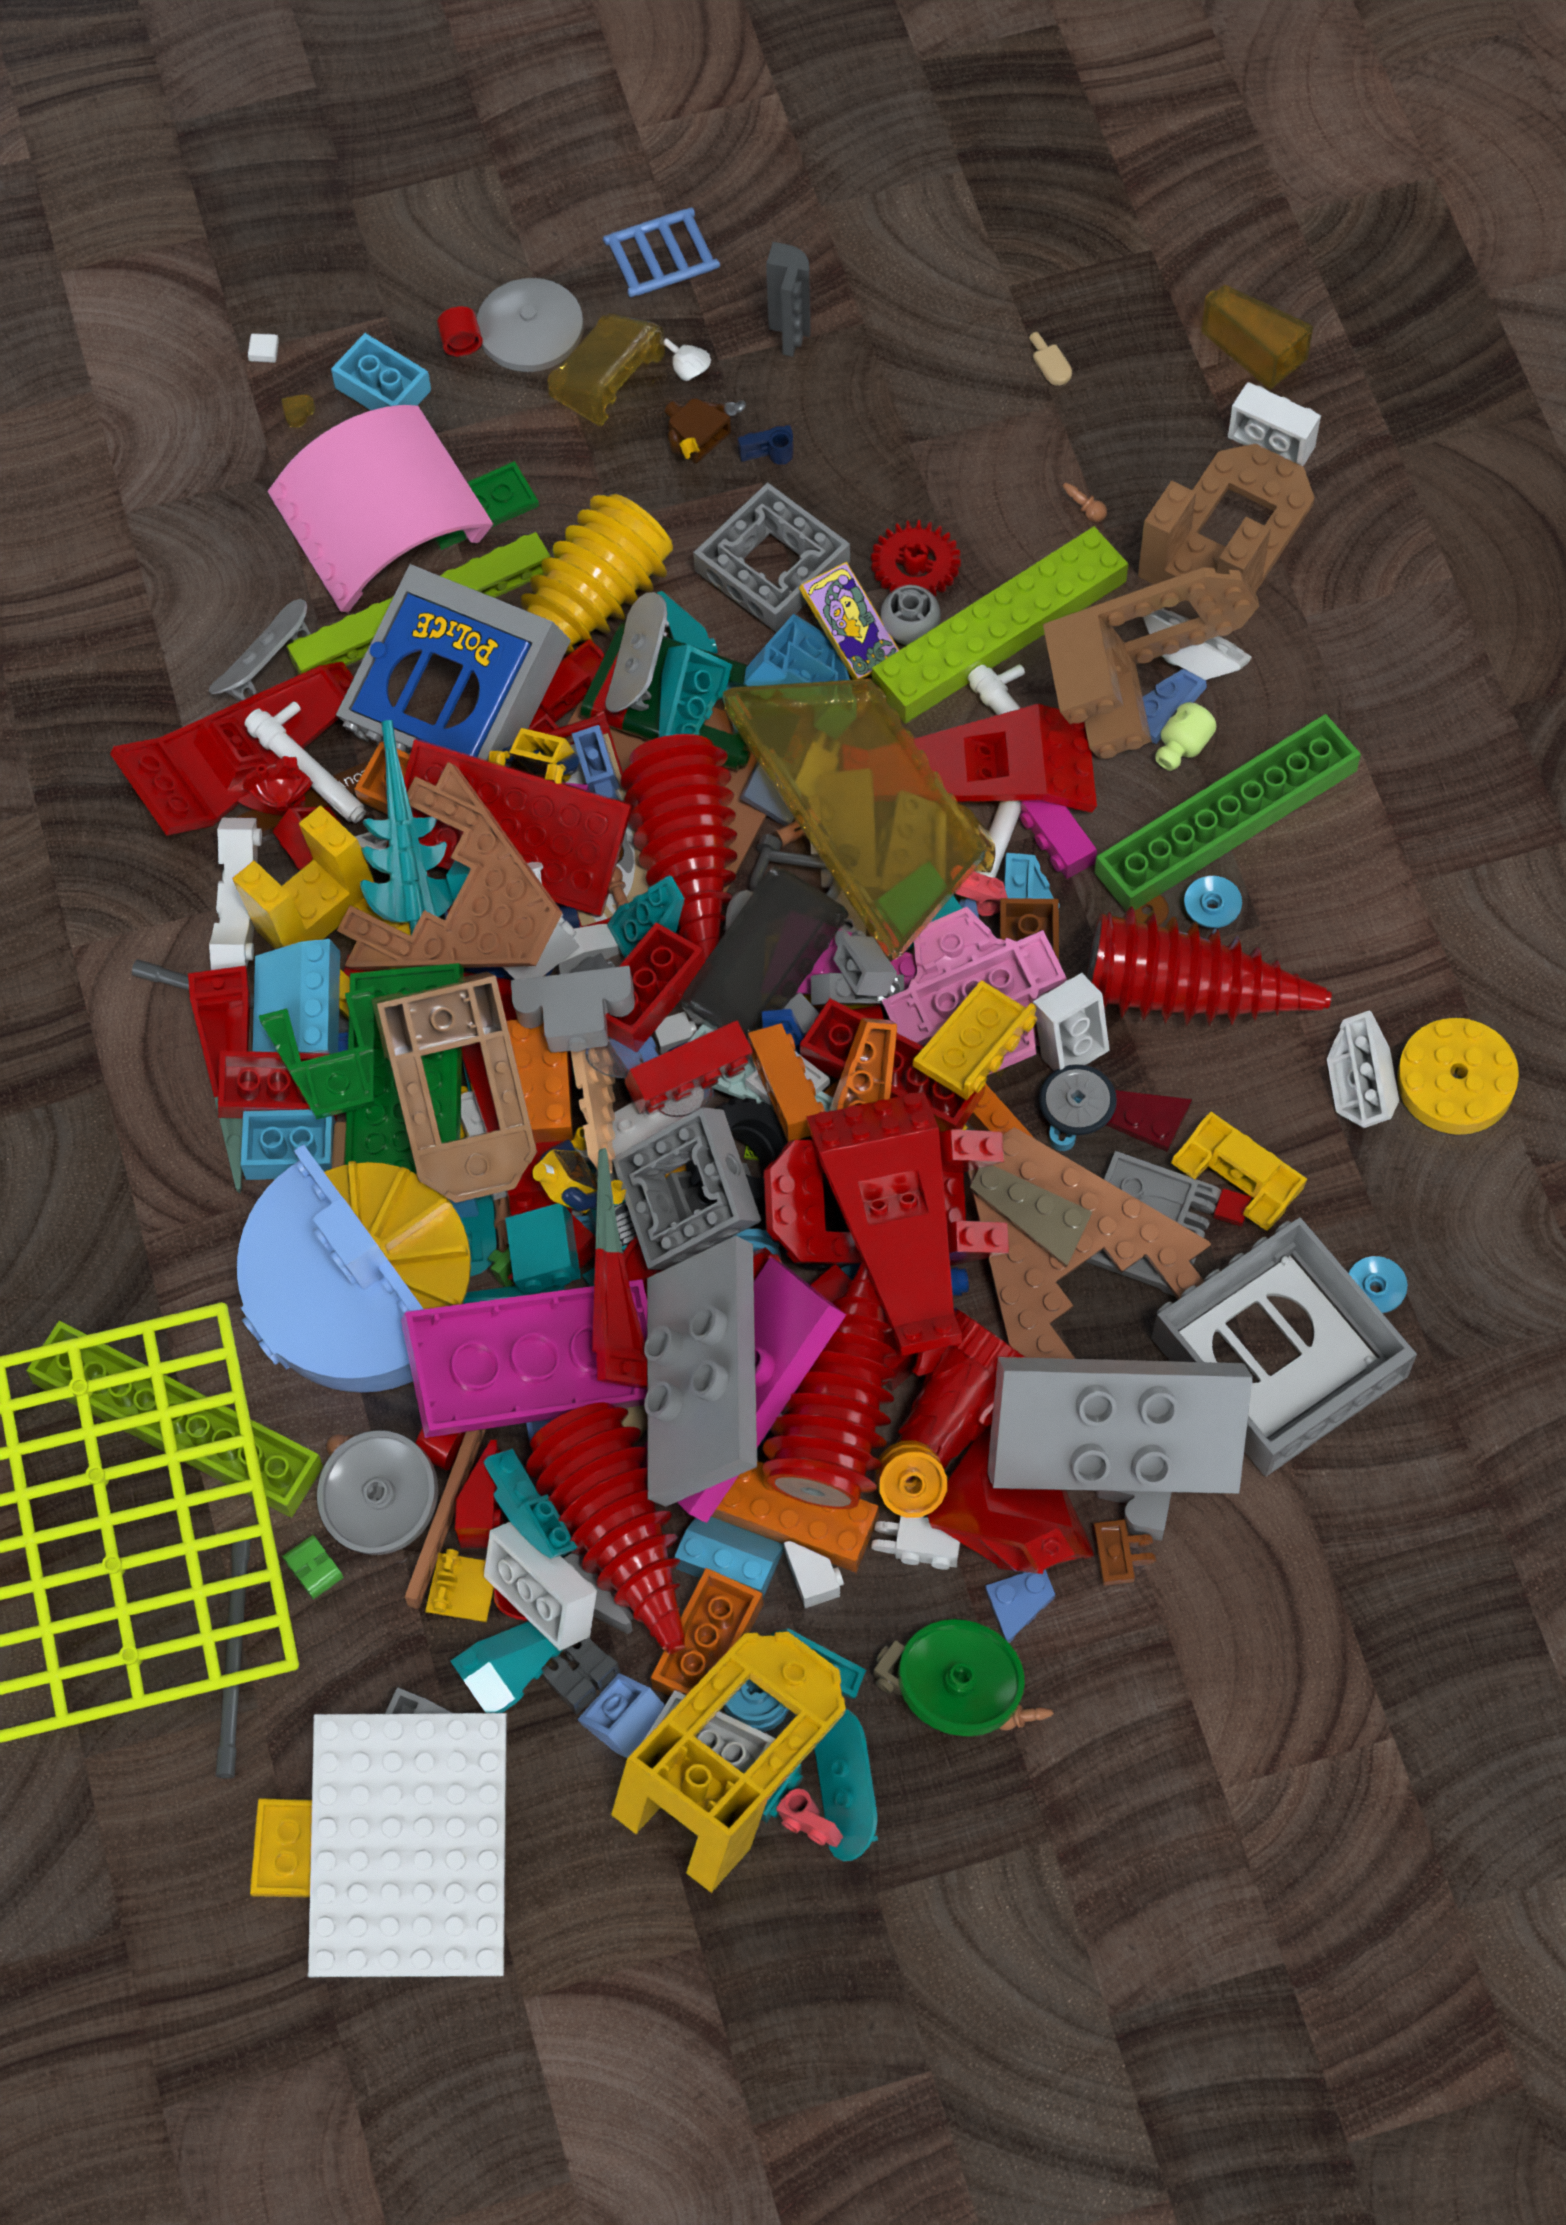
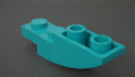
M513 1448L488 1456L483 1463L498 1488L493 1496L519 1533L532 1546L550 1559L576 1550L577 1545L574 1541H570L572 1536L564 1522L558 1521L560 1515L553 1503L548 1501V1494L542 1497L539 1496Z

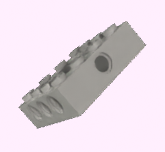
M767 482L693 552L694 568L698 574L777 633L793 613L796 614L807 604L799 590V586L845 562L849 563L850 543ZM769 534H772L800 555V560L788 572L784 571L779 576L778 587L768 581L765 574L762 572L759 574L748 566L744 559Z
M700 1108L616 1155L615 1159L612 1160L618 1179L623 1182L621 1189H626L625 1201L648 1269L665 1270L731 1238L761 1221L724 1110ZM693 1160L694 1165L698 1167L704 1184L702 1187L703 1193L708 1199L717 1200V1202L705 1209L695 1210L694 1215L680 1222L665 1175Z

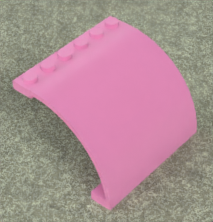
M396 405L371 410L336 425L301 450L289 462L267 491L341 612H349L362 596V589L384 567L410 549L430 539L457 530H463L470 542L479 543L493 525V522L419 406Z

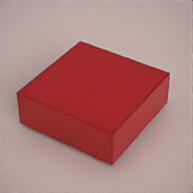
M1223 1188L1214 1218L1242 1227L1246 1217L1243 1213L1250 1204L1251 1196Z

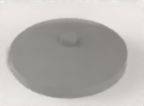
M524 278L498 287L487 296L477 314V321L483 339L481 347L484 352L499 365L516 371L535 372L560 364L575 351L583 335V316L578 301L566 288L546 279Z
M369 1431L345 1441L327 1460L317 1487L318 1510L328 1532L342 1545L354 1551L370 1555L392 1553L416 1540L431 1521L438 1500L437 1475L428 1455L412 1440L390 1431Z

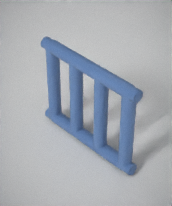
M692 207L603 237V242L606 246L610 245L629 286L627 290L630 298L720 268L717 258L713 259L693 218L695 212ZM684 221L703 263L688 267L669 225ZM659 229L678 271L667 275L663 274L645 233ZM633 237L654 278L640 284L620 244L621 241Z

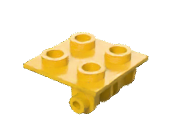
M447 1549L446 1554L439 1553L425 1612L487 1623L494 1586L484 1578L486 1560L458 1556L459 1552L453 1549Z

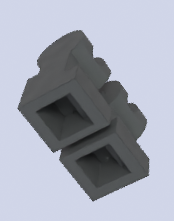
M589 1637L577 1643L580 1646L579 1649L569 1646L563 1650L568 1660L579 1666L574 1671L569 1667L567 1660L559 1655L550 1658L557 1668L556 1671L551 1670L546 1665L542 1667V1679L576 1715L597 1696L595 1687L601 1692L618 1673H621L618 1662L610 1655L605 1654Z

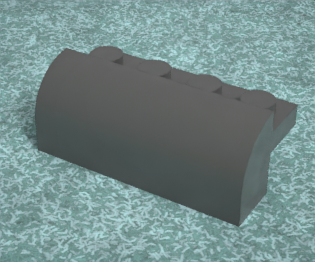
M773 242L766 262L769 329L782 332L783 355L793 357L796 346L801 347L803 336H811L809 260L799 248Z

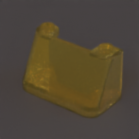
M614 313L601 316L596 327L558 369H554L550 373L547 380L549 396L601 427L609 418L608 414L605 413V409L609 402L614 404L616 401V391L643 361L647 364L651 361L658 363L665 355L663 328L650 321Z

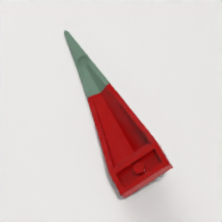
M246 966L188 973L190 1001L217 1111L220 1050L248 1051L251 998ZM219 1118L235 1188L240 1194L242 1189L241 1149L243 1119Z
M606 1148L599 1149L592 1352L597 1354V1381L642 1389L648 1387V1359L644 1352L645 1339L625 1268L614 1209L608 1155Z

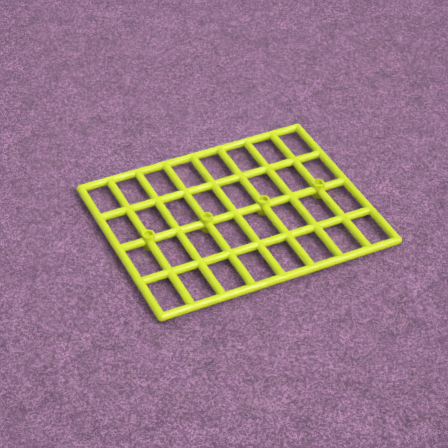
M220 1302L0 1356V1415L7 1444L6 1447L0 1448V1460L9 1459L15 1491L0 1494V1507L17 1503L23 1533L21 1536L1 1540L0 1553L25 1547L31 1578L28 1581L0 1587V1600L33 1592L39 1622L37 1626L1 1634L0 1648L41 1638L47 1671L0 1682V1695L50 1683L55 1717L0 1730V1743L297 1670L299 1660L227 1304ZM217 1316L223 1344L222 1348L160 1362L155 1331ZM143 1335L148 1366L88 1381L85 1380L80 1349ZM68 1353L73 1377L69 1385L11 1399L6 1374L7 1367ZM226 1359L232 1391L169 1406L163 1378L164 1374ZM151 1378L156 1410L94 1425L89 1400L93 1392ZM76 1396L82 1428L19 1443L13 1411ZM235 1404L241 1435L177 1450L172 1418ZM155 1422L160 1423L165 1454L102 1468L96 1437ZM84 1440L89 1463L86 1473L27 1487L21 1455ZM243 1447L249 1480L186 1495L181 1462ZM168 1466L174 1498L119 1512H110L106 1485L109 1480ZM93 1485L98 1517L35 1532L30 1499ZM252 1492L258 1524L195 1539L189 1507ZM177 1511L183 1543L119 1558L114 1525ZM101 1529L106 1554L102 1563L43 1577L37 1544ZM261 1536L267 1569L203 1584L197 1552ZM185 1555L191 1588L127 1603L122 1576L126 1569ZM105 1574L110 1575L115 1607L51 1622L46 1589ZM270 1581L276 1610L275 1615L212 1630L206 1597ZM194 1600L200 1633L136 1649L130 1619L131 1615ZM118 1619L123 1645L119 1653L64 1667L59 1666L54 1634ZM279 1627L285 1660L221 1676L215 1642ZM203 1646L209 1679L149 1694L144 1693L139 1667L143 1660ZM126 1664L132 1698L68 1713L62 1680Z

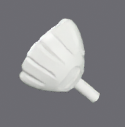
M667 338L662 342L675 353L672 360L673 369L682 380L690 381L710 366V355L705 350L690 345H683L679 349Z

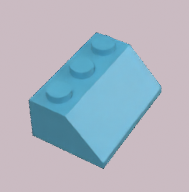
M695 1517L686 1529L674 1558L680 1559V1563L676 1566V1569L701 1578L705 1569L708 1568L763 1593L764 1598L784 1551V1544L714 1517H710L707 1523Z

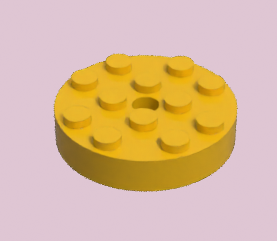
M1441 1019L1419 1029L1407 1042L1397 1070V1086L1406 1108L1426 1126L1448 1134H1471L1492 1126L1507 1112L1518 1085V1064L1509 1044L1492 1028L1470 1019ZM1455 1070L1456 1074L1461 1076L1463 1079H1457L1452 1076L1455 1074Z

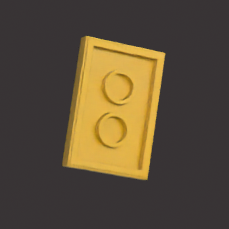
M258 1799L250 1889L251 1896L310 1897L312 1800Z

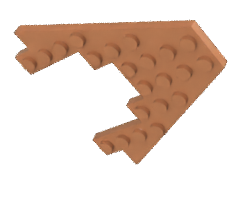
M448 762L436 786L415 776L407 792L410 807L464 832L451 858L471 868L446 919L443 920L424 910L411 936L350 905L337 929L338 932L357 941L345 966L353 970L402 969L460 963L464 968L536 966L562 915V911L457 766Z

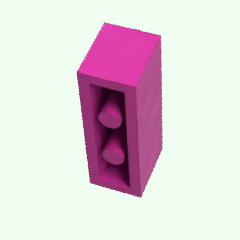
M1043 800L1022 801L1021 814L1019 815L1020 820L1026 829L1030 828L1039 848L1046 850L1050 855L1052 866L1057 872L1061 871L1065 878L1068 879L1096 863L1097 849L1066 806Z

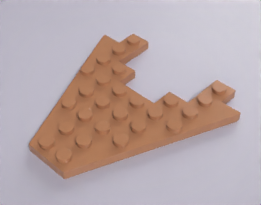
M1014 1127L1002 1135L1004 1162L994 1164V1166L1092 1211V1215L1066 1268L1052 1254L1037 1245L1036 1241L1026 1233L1021 1232L1010 1220L996 1212L972 1192L979 1222H1005L1008 1227L1009 1253L988 1258L1008 1345L1026 1358L1075 1359L1050 1325L1073 1308V1304L1057 1282L1101 1250L1105 1251L1120 1273L1146 1256L1178 1300L1181 1299L1182 1293L1193 1285L1198 1287L1204 1283V1280L1190 1261L1211 1246L1208 1240ZM978 1169L967 1172L970 1186Z

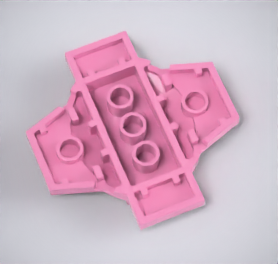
M965 907L913 930L917 975L914 979H911L908 989L881 1001L889 1020L897 1024V1033L923 1046L931 1040L981 980L1024 1007H1027L1034 1000L1038 999L1042 993L1062 985L1067 978L1043 930L1017 942L1009 938L1005 940L997 939L991 930L968 907ZM1034 1027L1030 1032L1024 1031L1020 1036L1021 1039L1016 1049L1012 1053L1008 1051L1004 1055L1003 1063L997 1071L1037 1054Z

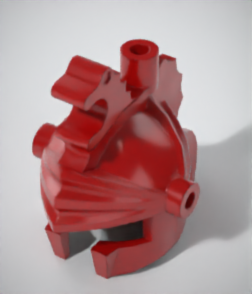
M283 756L282 759L275 761V764L268 767L265 764H259L256 766V770L246 774V778L242 781L243 789L247 791L238 797V801L256 811L274 815H285L290 807L305 806L304 794L309 790L313 782L309 776L299 769L297 757Z

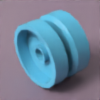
M749 1679L723 1706L726 1715L761 1732L774 1729L783 1722L789 1711L787 1707Z

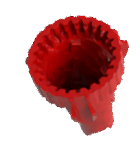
M956 1307L954 1308V1315L962 1333L963 1343L916 1354L915 1365L911 1371L918 1376L925 1374L927 1376L922 1386L923 1389L912 1405L909 1417L898 1430L901 1436L896 1442L918 1441L928 1445L937 1454L944 1470L954 1457L958 1456L972 1440L974 1441L988 1425L992 1424L998 1357L1026 1358ZM910 1476L906 1480L911 1481L915 1476Z

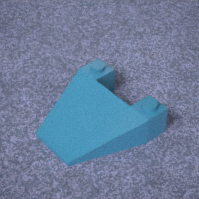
M793 613L746 667L744 684L751 691L760 693L766 698L776 688H779L814 711L813 727L818 733L823 732L829 738L837 741L856 720L857 701L847 669L827 635Z

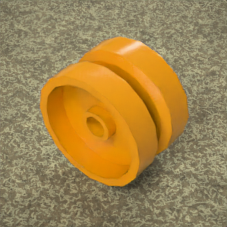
M900 1441L889 1446L880 1455L878 1460L881 1462L882 1467L875 1470V1482L884 1504L893 1513L905 1518H920L932 1513L942 1503L947 1492V1476L937 1454L928 1445L918 1441ZM910 1476H915L911 1481L906 1480Z

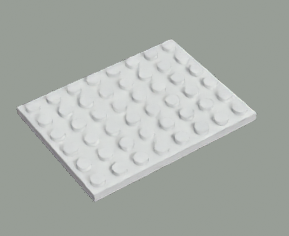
M506 1713L314 1715L308 1977L504 1976Z

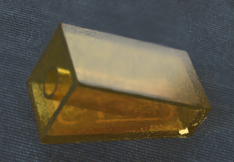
M1225 284L1217 291H1211L1205 298L1201 332L1269 390L1308 360L1313 326Z

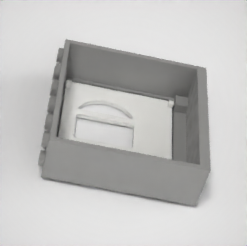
M1301 1217L1292 1223L1290 1221L1283 1223L1276 1230V1234L1269 1239L1263 1237L1258 1240L1247 1254L1239 1253L1228 1263L1229 1266L1222 1271L1216 1269L1211 1272L1200 1286L1196 1287L1193 1285L1182 1293L1181 1299L1175 1303L1167 1302L1157 1311L1151 1337L1169 1361L1217 1363L1213 1354L1212 1339L1214 1333L1219 1332L1259 1380V1383H1252L1244 1452L1265 1477L1408 1378L1417 1356L1412 1347ZM1267 1296L1289 1299L1298 1304L1307 1313L1314 1331L1311 1347L1304 1343L1267 1299ZM1254 1303L1259 1304L1301 1355L1272 1376H1269L1225 1324Z

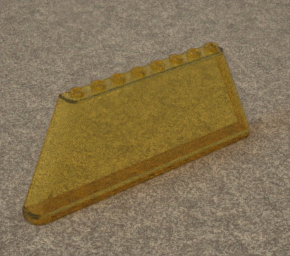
M871 679L733 687L724 691L723 703L728 716L859 918L889 961L901 957L983 861L987 851L983 838L976 836L966 814L962 815L959 811L954 795L951 792L947 793L943 787L941 776L937 771H932L925 752L918 750L912 733L909 729L903 728L897 711L889 707L883 690L880 687L876 688Z

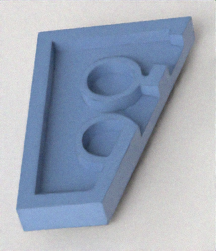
M1183 668L1157 684L1155 690L1143 696L1153 743L1157 744L1160 741L1161 730L1176 709L1183 703L1194 702L1207 688L1206 680Z

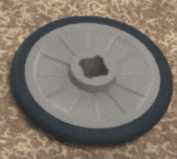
M1079 1064L1068 1065L1061 1070L1057 1069L1051 1073L1044 1081L1039 1094V1105L1045 1119L1059 1131L1072 1135H1086L1104 1127L1112 1118L1117 1103L1115 1089L1108 1077L1093 1067ZM1078 1096L1082 1100L1080 1103H1076L1074 1098Z

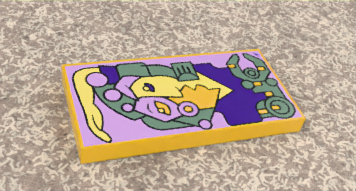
M847 562L799 586L800 592L855 683L872 675V667L899 651Z

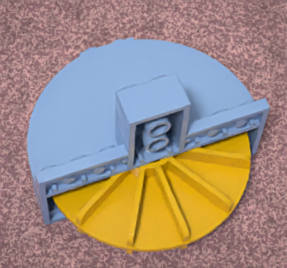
M303 1144L294 1150L299 1160L279 1175L266 1188L254 1205L243 1228L237 1256L238 1286L243 1302L241 1310L246 1315L242 1321L275 1365L280 1362L286 1370L291 1368L301 1376L319 1385L346 1392L363 1393L389 1390L411 1383L413 1378L401 1318L408 1311L463 1304L471 1272V1253L464 1225L451 1202L444 1195L420 1182L417 1174L409 1171V1169L384 1163H356V1161H349L348 1165L339 1166L324 1172Z

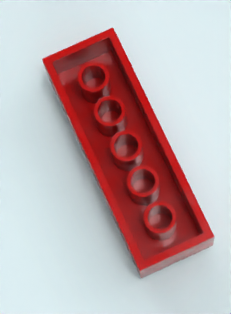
M829 998L800 1043V1055L817 1069L840 1080L861 1018L868 1017ZM896 1033L890 1099L910 1093L924 1092L938 1124L939 1133L951 1129L962 1130L983 1097L985 1085L979 1093L974 1092L968 1100L962 1098L913 1067V1060L924 1046Z

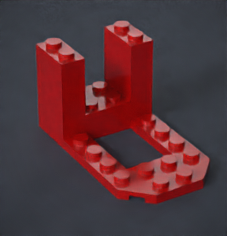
M954 1129L940 1132L950 1266L1009 1253L1007 1223L966 1221L963 1173L1004 1162L1002 1132ZM813 1140L789 1141L782 1149V1153L778 1158L771 1162L764 1170L766 1228L768 1234L788 1251L786 1254L794 1263L861 1265L862 1258L850 1232L825 1231L823 1173L825 1172Z

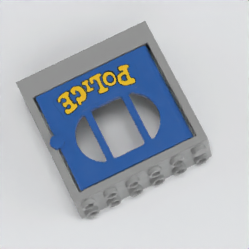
M409 564L336 716L344 722L343 727L354 732V736L367 742L369 739L377 742L376 745H379L380 741L384 742L381 722L392 720L396 748L410 754L413 741L418 738L489 760L490 751H502L505 747L513 745L520 729L529 728L571 640L554 622ZM422 650L396 706L393 707L388 695V684L394 668L406 656ZM432 654H437L463 665V669L435 725L404 714ZM472 672H475L480 687L479 699L475 709L462 723L445 729ZM506 761L505 766L510 767L512 761Z

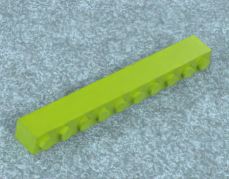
M534 532L530 535L521 536L515 542L504 547H497L491 553L480 558H473L458 568L449 569L440 576L496 598L529 583L534 575H544L541 562L543 559L551 556L538 534ZM393 597L381 603L372 604L357 614L348 615L335 624L324 626L317 632L306 637L297 638L287 645L290 660L298 674L305 673L320 665L343 661L345 666L363 659Z

